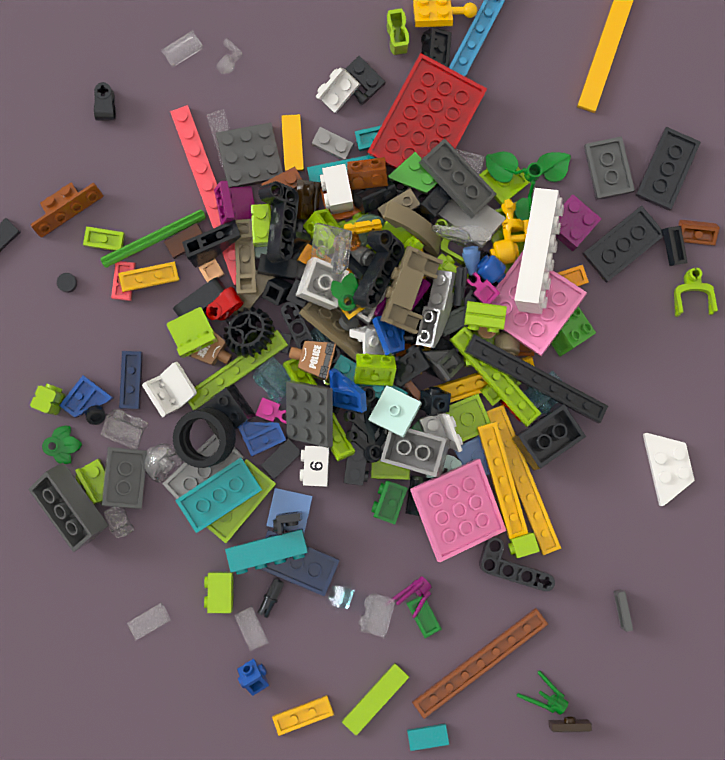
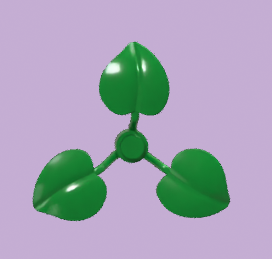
M503 151L487 154L486 167L489 174L496 181L502 183L510 182L513 174L524 173L525 179L531 182L528 198H521L517 201L514 213L517 219L529 220L533 201L532 193L536 181L543 174L545 179L550 182L561 181L567 174L571 155L561 152L546 153L538 159L537 163L533 162L527 168L515 171L518 168L516 156L510 152Z

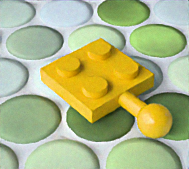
M413 0L415 27L453 26V15L464 14L467 18H473L478 11L477 6L471 2L466 3L464 7H451V0Z

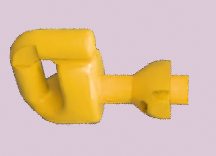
M507 199L501 205L502 211L506 215V220L502 223L504 240H511L513 243L525 242L529 220L514 219L513 213L516 210V203H513L511 199ZM524 231V233H525V234L511 235V233H513V232Z

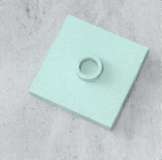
M386 386L368 420L404 438L422 403Z

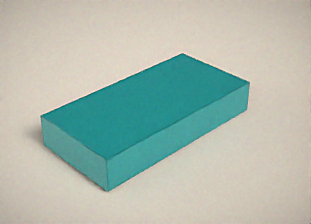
M446 723L407 730L410 751L449 745Z

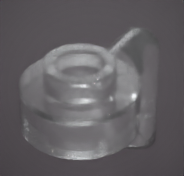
M226 39L223 45L233 54L231 56L229 54L225 55L218 62L216 68L222 74L232 72L235 68L234 63L243 55L241 50L229 39Z

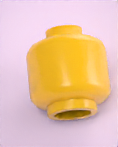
M511 240L495 241L493 249L489 250L490 256L495 255L504 264L514 263L516 257H519L517 243H513Z

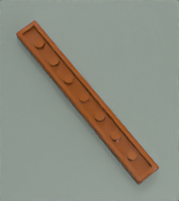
M535 608L412 701L413 705L425 719L549 624L538 609Z

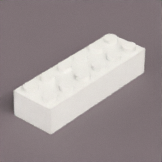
M535 188L514 300L520 312L542 314L543 308L546 309L548 297H546V290H549L551 285L549 272L553 271L554 260L552 258L553 253L557 251L558 242L556 241V234H560L561 228L559 216H563L564 212L563 198L560 197L558 190Z

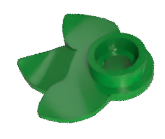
M353 273L346 275L341 283L334 280L331 283V293L338 299V305L344 311H351L356 307L353 302V296L358 283ZM345 298L350 300V305L344 303Z
M61 426L54 430L52 437L44 440L42 449L46 455L53 456L56 462L70 464V454L79 450L82 443L70 436V426ZM50 443H55L56 448L54 450L48 448Z

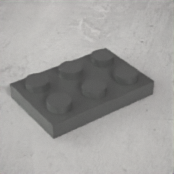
M622 136L584 145L596 200L635 191Z
M114 447L107 448L101 506L142 509L147 451Z

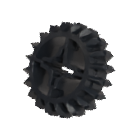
M244 307L243 312L237 310L236 316L231 315L232 320L227 321L229 326L224 327L226 333L223 336L226 339V345L237 356L242 355L247 358L250 355L254 358L255 353L261 355L262 349L268 350L266 345L272 344L270 338L275 337L273 333L275 327L273 320L269 318L266 312L259 308L256 310L254 307H251L248 310V308ZM257 321H258V322H261V324H262V329H259V328L257 327V325H256V322H257ZM237 336H240L243 340L242 344L238 343Z

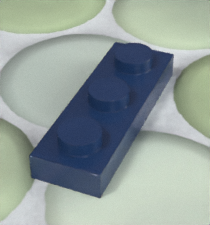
M122 351L120 409H140L143 356L141 351Z

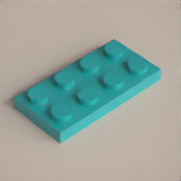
M240 457L175 501L194 531L198 533L263 489L242 457Z

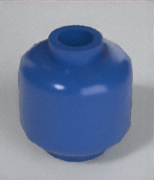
M486 255L477 264L479 276L484 280H488L491 284L501 282L506 276L504 273L506 269L505 264L495 255Z

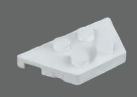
M644 433L643 438L659 506H664L695 481L687 446L684 442Z

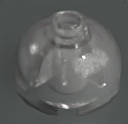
M163 443L148 449L144 466L147 474L159 483L171 476L169 473L173 468L177 470L180 467L182 459L177 455L174 446Z

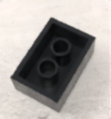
M564 404L517 434L512 440L534 471L544 467L584 439L586 435Z

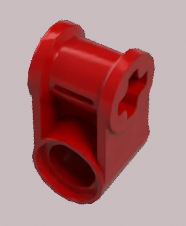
M229 287L222 291L207 306L206 315L211 320H226L231 314L241 308L244 302L237 295L235 289Z

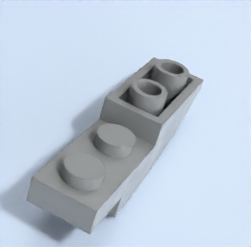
M437 270L436 275L438 277L433 279L428 307H423V318L420 321L416 345L435 348L452 308L454 298L452 290L456 276L454 272Z

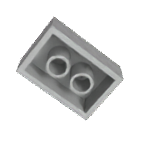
M410 428L404 438L388 431L380 461L439 478L443 471L451 440Z

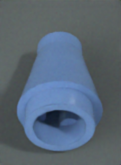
M478 246L463 248L462 257L466 268H468L469 275L478 271L477 264L480 261L481 253L478 250Z

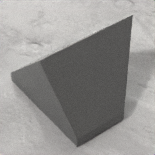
M454 348L451 350L423 351L432 365L431 368L441 381H449L465 364Z

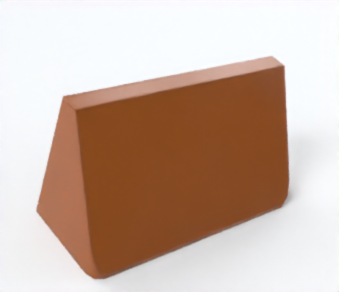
M679 220L684 242L716 245L720 229L716 223Z

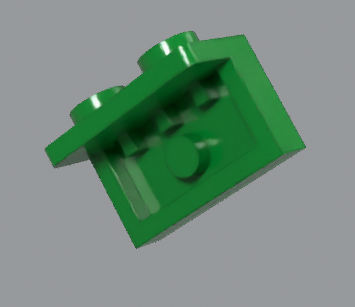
M388 480L385 481V484L381 483L378 494L381 496L378 502L374 501L371 510L374 513L373 517L396 524L408 488Z

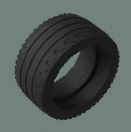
M201 408L188 412L179 419L173 432V445L177 455L188 465L197 468H208L223 462L232 453L236 443V434L232 421L221 411L212 408ZM199 419L210 421L217 428L219 434L217 452L209 457L199 454L193 448L190 441L191 427Z

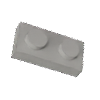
M322 127L318 129L312 141V146L341 160L347 159L354 143Z

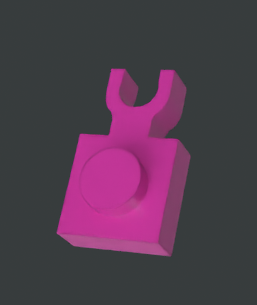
M474 272L472 275L476 278V281L472 283L467 279V284L475 287L476 290L472 294L481 303L490 304L500 292L488 280L482 283L480 276Z
M262 397L256 416L274 422L275 418H279L281 422L287 424L282 418L286 410L280 411V404Z

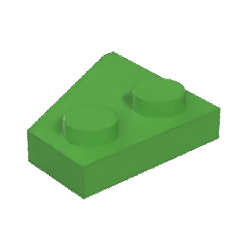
M416 152L388 176V179L391 181H397L404 184V186L415 188L425 194L438 184L420 165L419 162L422 158Z

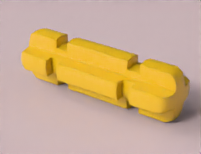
M374 219L372 222L368 220L355 222L354 225L352 223L344 225V233L346 235L382 229L380 219Z

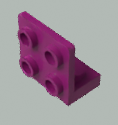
M220 181L214 192L221 225L234 219H252L251 205H255L251 186L228 187L227 181Z

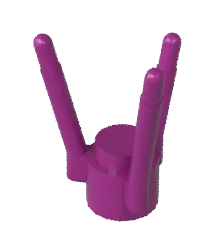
M420 576L418 580H415L410 586L387 601L386 606H389L397 599L399 600L396 604L400 605L413 593L419 597L423 595L412 616L416 618L426 599L431 595L429 590L432 586L425 578Z

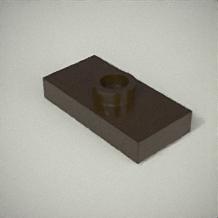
M564 717V720H549V728L553 732L592 731V723L588 719L576 720L575 717Z

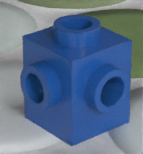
M255 659L237 669L240 675L238 677L242 688H246L252 696L269 686L265 676L267 671L262 663L259 665Z

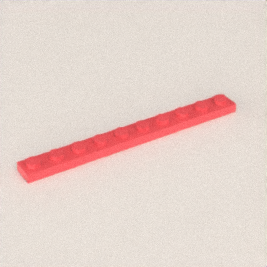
M186 105L170 112L213 228L221 225L214 192L217 182L190 109ZM234 242L222 254L234 286H236Z

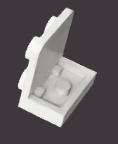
M178 362L172 363L160 376L148 380L142 385L162 417L179 410L197 394L193 384Z

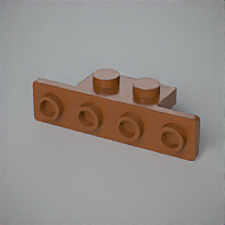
M71 182L40 203L46 214L31 223V227L42 238L101 199L103 194L95 183L78 192Z

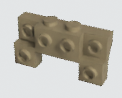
M407 246L401 264L397 268L395 267L392 272L391 278L393 281L385 292L386 306L380 321L409 333L417 334L418 330L416 328L423 316L409 310H412L423 277L437 279L438 275L436 273L443 260L414 247Z

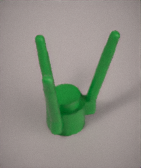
M538 671V674L555 692L550 697L544 692L539 691V694L548 700L547 704L520 693L517 694V697L545 708L552 713L557 712L559 715L563 714L568 707V701L564 699L565 695L541 671Z

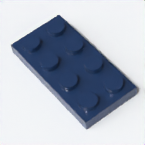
M268 530L265 538L276 536L278 533ZM307 546L308 553H304L305 557L294 560L293 557L285 558L286 562L275 565L273 561L266 563L267 567L261 568L263 571L325 597L340 560Z

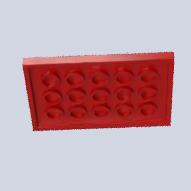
M420 53L367 154L374 158L385 157L386 164L396 169L414 152L423 159L444 138L456 149L487 88Z

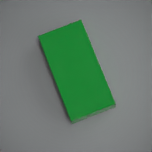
M423 595L406 603L412 615ZM426 600L420 612L414 618L424 638L442 630Z

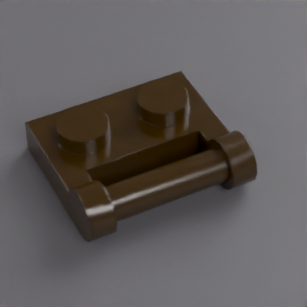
M297 180L296 191L299 195L297 219L308 220L314 211L319 210L321 182Z

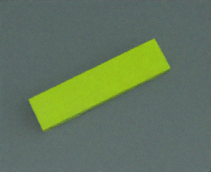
M394 663L342 720V723L357 736L407 681L409 676Z

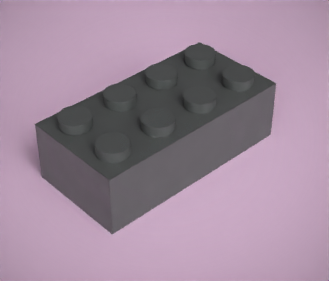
M64 463L46 471L28 489L73 552L91 542L109 526Z

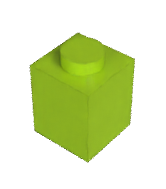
M533 532L509 539V552L511 555L514 554L516 558L540 552Z

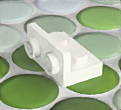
M343 68L335 69L330 74V80L319 87L316 98L322 100L334 113H337L361 84L347 70Z

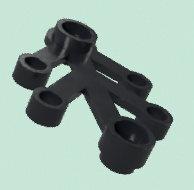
M370 386L361 388L366 392L367 410L364 411L365 422L353 410L345 411L343 417L346 422H352L367 436L366 442L359 436L357 430H349L346 433L347 440L359 445L364 450L365 459L368 462L374 463L381 459L383 453L381 447L387 438L388 430L387 434H385L384 428L368 420L372 413L371 401L375 398V390ZM379 428L380 435L375 441V433Z

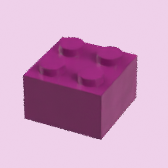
M572 194L564 203L563 216H559L561 228L560 234H556V238L573 252L600 222L601 218Z

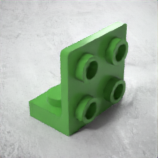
M579 306L551 343L559 356L564 355L596 333Z

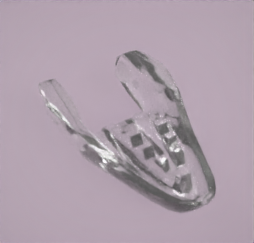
M431 226L435 234L461 247L478 246L473 241L488 242L492 238L490 230L479 226Z

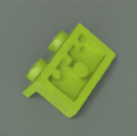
M356 354L355 384L393 386L396 373L395 356Z
M97 459L75 470L77 482L84 486L85 493L93 504L102 502L105 468L101 460Z

